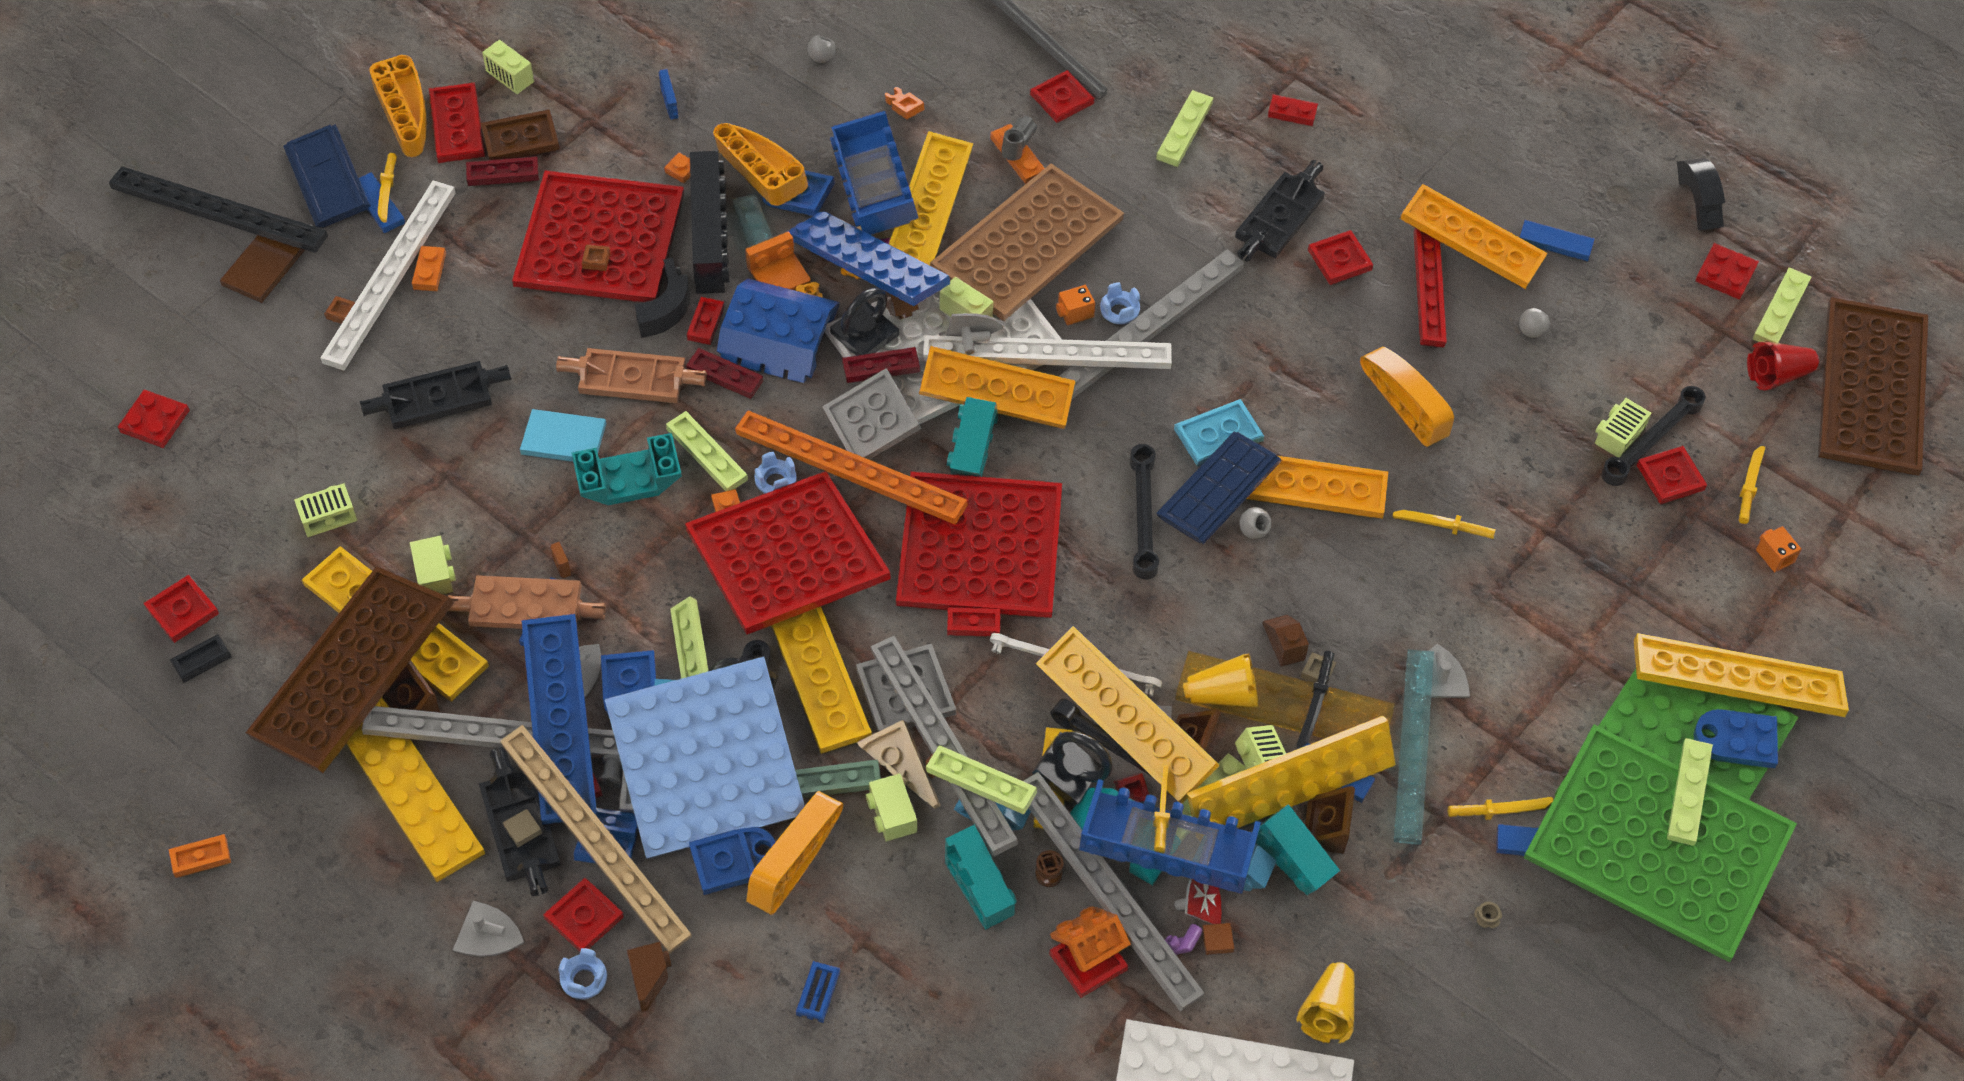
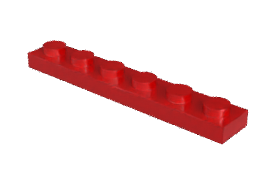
M1415 228L1414 248L1420 345L1444 348L1447 339L1440 241Z

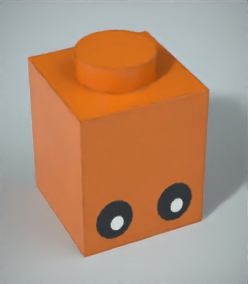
M1085 284L1060 292L1056 310L1059 317H1063L1068 326L1093 318L1095 301Z
M1782 526L1774 531L1772 529L1765 531L1760 536V542L1756 551L1775 573L1795 563L1801 547Z

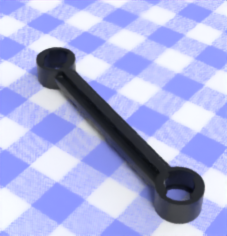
M1696 386L1683 388L1677 404L1623 455L1606 460L1601 473L1602 479L1612 486L1622 485L1627 479L1630 468L1687 414H1697L1701 411L1706 399L1704 391ZM1690 396L1695 398L1697 404L1687 402L1684 397ZM1614 467L1620 469L1619 472L1621 473V475H1614L1610 473L1608 468Z
M1138 444L1132 448L1130 454V466L1136 473L1138 552L1134 556L1132 569L1138 578L1148 580L1157 575L1159 567V557L1153 552L1151 470L1155 465L1156 453L1150 445ZM1142 454L1150 458L1139 462L1134 457ZM1142 560H1148L1153 565L1143 569L1137 563Z
M1060 699L1050 711L1051 717L1060 726L1066 729L1073 727L1079 732L1092 737L1109 751L1151 776L1098 724L1082 715L1079 708L1071 701Z

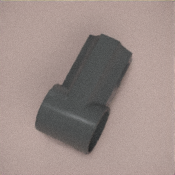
M1027 116L1019 118L1014 126L1004 133L1001 153L1005 159L1015 161L1022 157L1024 147L1037 130V125L1032 118Z

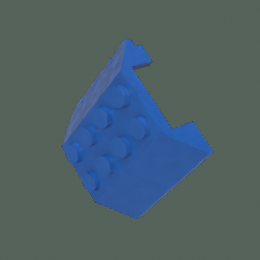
M746 279L737 286L722 322L717 352L721 354V358L737 365L739 358H742L741 366L760 372L762 365L765 364L764 373L784 378L786 370H788L787 379L805 383L806 378H812L817 366L816 352L827 324L835 319L840 302Z

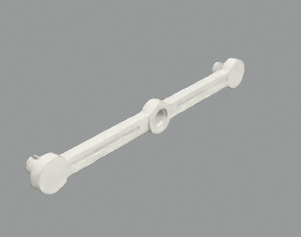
M992 633L990 637V642L994 644L992 652L996 653L997 650V654H1001L1002 647H1010L1042 657L1050 650L1011 639L998 633ZM1119 669L1132 682L1145 686L1144 694L1148 696L1149 692V697H1153L1154 690L1161 689L1162 681L1157 678L1142 676Z

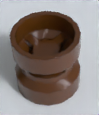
M1047 850L1040 853L1037 857L1035 877L1042 886L1054 887L1061 882L1064 862L1059 853Z

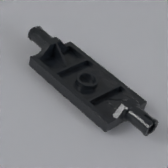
M1311 160L1303 172L1293 176L1286 172L1281 175L1236 230L1235 238L1245 242L1237 252L1239 258L1243 259L1247 254L1244 261L1249 262L1258 250L1275 259L1324 199L1325 192L1318 189L1314 184V180L1324 169L1320 162L1314 167L1317 160Z
M480 361L383 384L384 393H382V396L364 401L361 400L360 405L363 416L382 411L389 412L393 429L490 406L492 405L488 391L490 385L507 380L510 381L511 375L508 365L485 370V368L482 369Z
M498 747L501 757H498L496 748L489 753L495 769L494 775L489 781L479 783L504 874L507 882L526 877L530 894L532 896H539L537 885H539L543 895L548 892V886L542 871L561 866L549 824L542 825L538 790L523 771L515 770L514 767H511L507 751L503 747ZM528 809L540 827L542 834L517 847L504 828L503 822Z

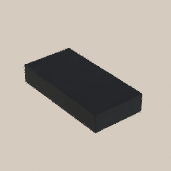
M219 634L175 656L170 661L183 683L232 658Z

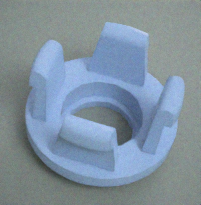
M1120 282L1109 285L1108 292L1100 303L1102 316L1114 324L1130 323L1138 317L1140 312L1139 292L1136 288H1132L1130 293L1122 291ZM1121 304L1126 306L1127 308L1121 309L1119 315L1111 311V308L1115 305Z
M774 452L762 455V464L755 469V484L764 494L795 483L797 479L793 460L790 457H787L786 461L779 460ZM772 474H780L784 477L774 481L773 486L767 483V478Z
M581 948L580 955L570 959L565 957L562 959L559 965L560 983L562 989L569 996L576 999H588L597 995L604 988L607 981V971L603 962L595 956V951ZM588 970L592 972L595 977L594 982L587 987L575 984L574 977L579 971Z

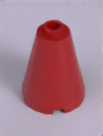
M1769 341L1755 343L1752 346L1755 347L1753 353H1749L1747 357L1749 378L1751 381H1756L1759 385L1756 386L1758 389L1764 391L1772 390L1815 372L1819 365V356L1812 348Z

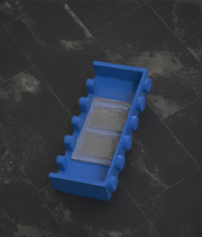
M882 111L833 126L834 136L830 137L833 150H838L834 152L838 166L843 165L838 168L842 181L847 180L843 182L846 195H852L847 199L851 211L856 210V212L852 213L856 227L861 226L862 232L872 235L918 219L914 200L886 112Z
M1098 779L1081 833L1079 850L1120 862H1131L1146 869H1157L1167 872L1172 876L1194 879L1198 883L1222 888L1227 891L1243 893L1261 822L1255 821L1253 832L1237 829L1238 819L1233 816L1227 817L1226 824L1222 825L1210 821L1211 812L1209 810L1201 809L1199 817L1196 818L1183 814L1184 805L1180 802H1174L1171 811L1165 809V813H1170L1169 827L1166 829L1165 853L1155 852L1156 827L1153 826V821L1155 820V812L1160 811V808L1156 807L1157 798L1153 795H1147L1144 804L1129 800L1130 791L1127 788H1120L1117 796L1102 793L1104 781Z

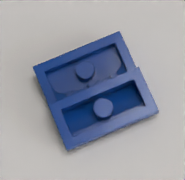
M597 808V818L631 859L639 831L635 814ZM578 841L574 850V860L596 864Z

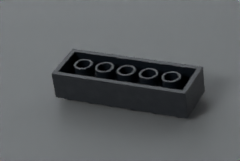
M718 150L690 152L692 256L696 294L725 293V283H729L728 233L723 231L727 230V212H722L726 211L727 208L726 194H722L726 190L725 176H721V174H725L724 160H719Z

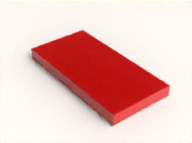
M475 82L429 88L438 163L485 157Z

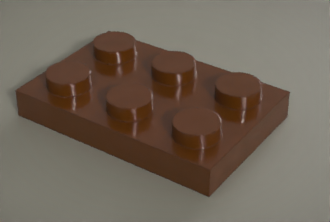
M550 109L481 123L489 160L520 158L560 150Z

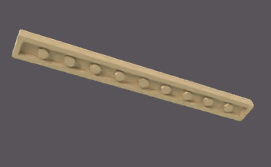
M521 725L500 740L503 748L665 950H668L670 954L692 936L689 930L527 729Z

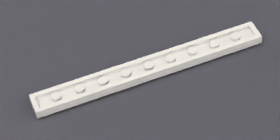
M437 181L431 182L322 354V364L345 371L417 256L421 246H423L455 195V188L453 186Z
M924 335L923 361H927L930 346L965 354L962 336ZM990 337V341L973 342L975 352L970 354L971 356L1004 364L1171 369V343Z

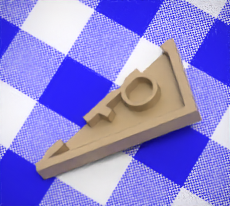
M901 720L857 742L858 746L874 759H878V762L893 775L901 774L904 784L934 809L941 806L906 721Z

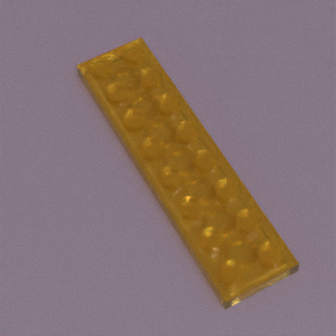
M1188 651L1175 700L1212 710L1218 709L1220 712L1297 732L1302 731L1314 694L1312 692L1313 682L1251 667L1257 690V707L1195 704L1191 702V698H1185L1183 683L1188 682L1187 677L1227 660ZM1329 687L1327 696L1324 695L1312 735L1325 739L1381 716L1388 720L1390 727L1395 704Z

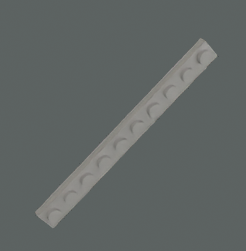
M1228 249L1106 341L1148 342L1243 270L1244 262ZM1071 366L1059 377L1075 380L1073 399L1114 367Z
M892 636L870 646L873 656L932 755L940 745L967 757L896 637ZM949 782L993 857L1018 845L1015 834L994 801Z
M375 706L363 721L362 732L366 735L493 748L503 747L500 740L521 725L533 737L532 722ZM588 728L591 758L603 759V756L606 754L619 755L613 731Z
M1037 772L1023 782L1037 787V794L1028 807L1102 908L1118 915L1132 948L1179 1011L1200 999L1204 995L1203 990L1103 857L1079 850L1082 829L1040 773Z

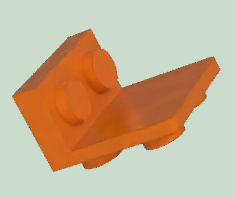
M789 231L745 249L747 268L756 281L791 290H796L798 285L811 283V278L794 254L793 237Z
M1094 906L1082 910L1079 913L1080 916L1072 921L1066 920L1056 926L1057 930L1050 933L1053 940L1068 945L1079 970L1082 972L1089 970L1131 945L1118 915Z

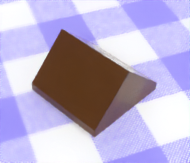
M410 660L382 698L389 708L440 713L434 692Z
M1215 709L1179 714L1175 723L1208 753L1218 730L1221 712Z
M1353 786L1322 793L1308 800L1305 826L1325 851L1345 853L1350 834L1355 794Z

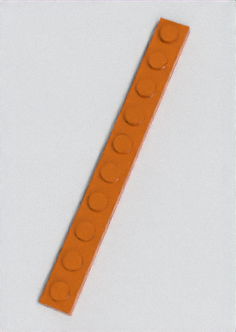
M749 410L735 428L736 434L952 524L956 525L968 506L967 500Z

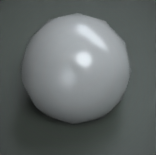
M817 35L809 41L807 51L809 57L814 62L822 64L832 60L835 55L836 46L832 40Z
M1527 309L1520 317L1519 327L1522 333L1529 338L1542 337L1549 330L1550 319L1547 314L1539 309Z
M1258 507L1247 509L1241 515L1239 521L1242 533L1254 540L1265 537L1272 525L1268 512Z

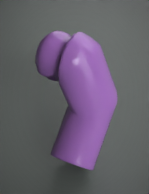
M1191 924L1184 937L1178 938L1177 936L1169 935L1165 941L1176 955L1188 953L1195 947L1203 930L1199 926Z

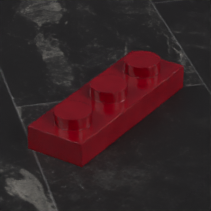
M524 157L466 162L468 186L539 181L538 158Z
M916 347L842 358L846 383L866 381L886 368L891 377L920 372Z
M701 348L697 349L686 365L688 370H705L707 372L706 380L749 399H752L763 383V375Z

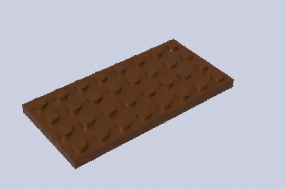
M1830 298L1827 312L1819 458L1916 476L1921 474L1923 464L1928 314Z
M376 566L245 733L251 739L323 774L454 604L448 596Z

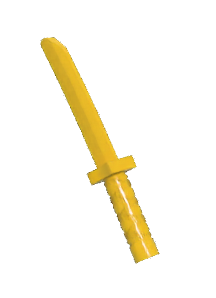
M394 153L388 154L384 173L381 172L380 175L381 188L378 216L382 222H387L390 188L394 184L393 173L397 160V155Z
M1760 446L1753 452L1745 485L1743 484L1739 497H1742L1739 522L1742 524L1749 522L1752 500L1757 492L1755 485L1765 451L1764 446Z
M1408 510L1393 512L1394 519L1452 529V534L1457 535L1459 530L1493 539L1496 529L1461 521L1462 516L1456 515L1454 520Z
M1163 764L1160 811L1155 812V820L1153 821V826L1156 827L1154 851L1159 853H1165L1166 829L1169 827L1168 821L1170 819V813H1165L1168 764Z
M1546 797L1503 803H1492V799H1489L1482 805L1448 806V816L1485 815L1486 820H1491L1493 815L1546 809L1552 804L1553 798Z

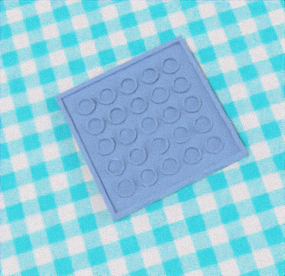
M764 657L605 699L646 859L689 848V842L731 830L749 827L762 828L796 818L805 807Z

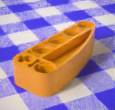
M398 55L376 62L369 69L374 90L403 153L408 157H416L424 149L427 116L422 88L414 63L407 55Z
M728 123L719 124L714 128L713 134L718 151L771 205H782L807 189L808 182L803 165L776 143L753 131Z
M1380 347L1361 356L1360 364L1365 374L1424 446L1428 447L1449 437L1454 422V413L1443 397L1416 369L1386 347Z
M820 791L815 793L753 870L748 883L746 899L748 903L770 915L777 911L829 836L841 815L843 803Z

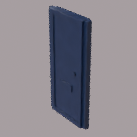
M330 124L283 145L316 227L324 228L367 210L366 208L370 207L336 124L332 126Z
M1234 431L1156 514L1167 524L1198 543L1204 544L1281 462V458L1246 436Z

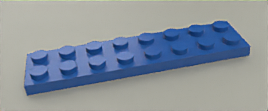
M825 211L816 213L813 217L788 230L793 237V242L912 306L917 305L950 284L949 275L866 232H862V230Z
M570 614L521 620L533 738L597 816L576 615ZM539 792L542 825L563 822Z

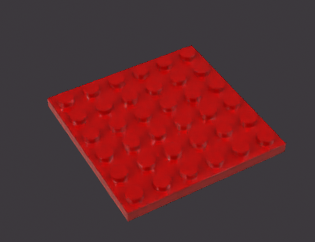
M545 170L512 279L513 287L636 302H648L657 299L665 271L663 259H668L685 193L684 187ZM586 245L610 247L611 253L606 271L582 269V259Z
M826 471L685 523L687 533L746 635L891 579L889 569Z
M911 471L910 477L967 500L968 506L955 525L907 505L896 606L948 610V607L1000 609V614L1052 618L1062 483Z

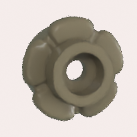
M1485 902L1475 909L1474 916L1481 927L1496 928L1500 924L1502 913L1495 903Z

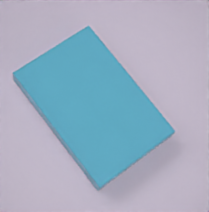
M1241 399L1179 422L1174 426L1175 432L1197 467L1202 465L1234 431L1236 433L1239 432L1256 443L1264 440L1263 433Z
M532 409L520 447L521 455L573 462L571 452L596 447L597 452H599L606 427V419Z

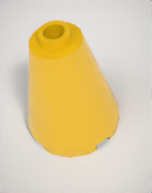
M1250 654L1240 655L1188 676V682L1183 683L1185 698H1191V702L1195 704L1257 707V690L1251 669Z
M1341 962L1330 964L1298 1011L1297 1022L1300 1021L1302 1024L1301 1030L1312 1039L1323 1043H1330L1331 1039H1339L1338 1043H1343L1350 1039L1353 1033L1355 974L1347 964Z

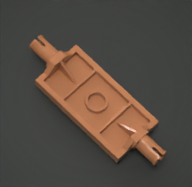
M587 348L586 356H581L580 359L558 356L557 359L559 361L556 363L557 372L578 373L580 376L579 394L678 403L680 389L683 384L705 387L707 378L705 370L685 369L686 362L685 358L612 350Z
M476 575L474 591L471 597L448 595L454 603L448 612H470L468 622L470 626L522 629L521 620L570 614L576 615V622L581 620V618L604 620L605 615L603 614L606 613V604L582 602L580 600L581 582L576 580Z

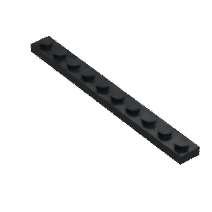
M123 166L120 167L109 181L110 187L113 190L313 253L319 250L328 237L325 229Z

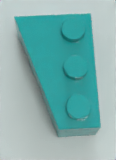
M966 397L965 405L961 404L959 407L958 419H961L959 428L955 427L952 442L955 443L954 452L950 451L948 454L947 466L950 467L951 475L982 477L988 457L989 443H992L993 426L998 421L996 402Z
M1289 804L1260 824L1256 844L1277 860L1276 865L1306 895L1316 891L1340 871Z
M975 824L945 838V865L984 929L986 930L1014 916L1015 904L1017 903L1016 897L1003 881L1002 874L995 865Z

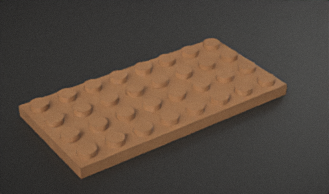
M1050 164L931 261L930 266L949 275L950 281L957 277L993 301V314L1005 321L1121 222L1124 212L1053 164Z

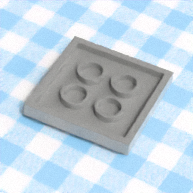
M887 368L822 406L846 450L869 460L922 429Z
M928 644L904 651L943 717L956 715V707L933 645ZM876 659L856 664V671L878 732L901 720L906 721L909 728L914 727L915 724Z

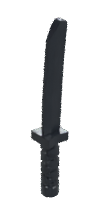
M1331 651L1324 652L1319 671L1320 674L1318 675V681L1314 683L1313 698L1296 744L1297 748H1302L1309 742L1324 695L1327 696L1329 688L1327 682L1335 655Z

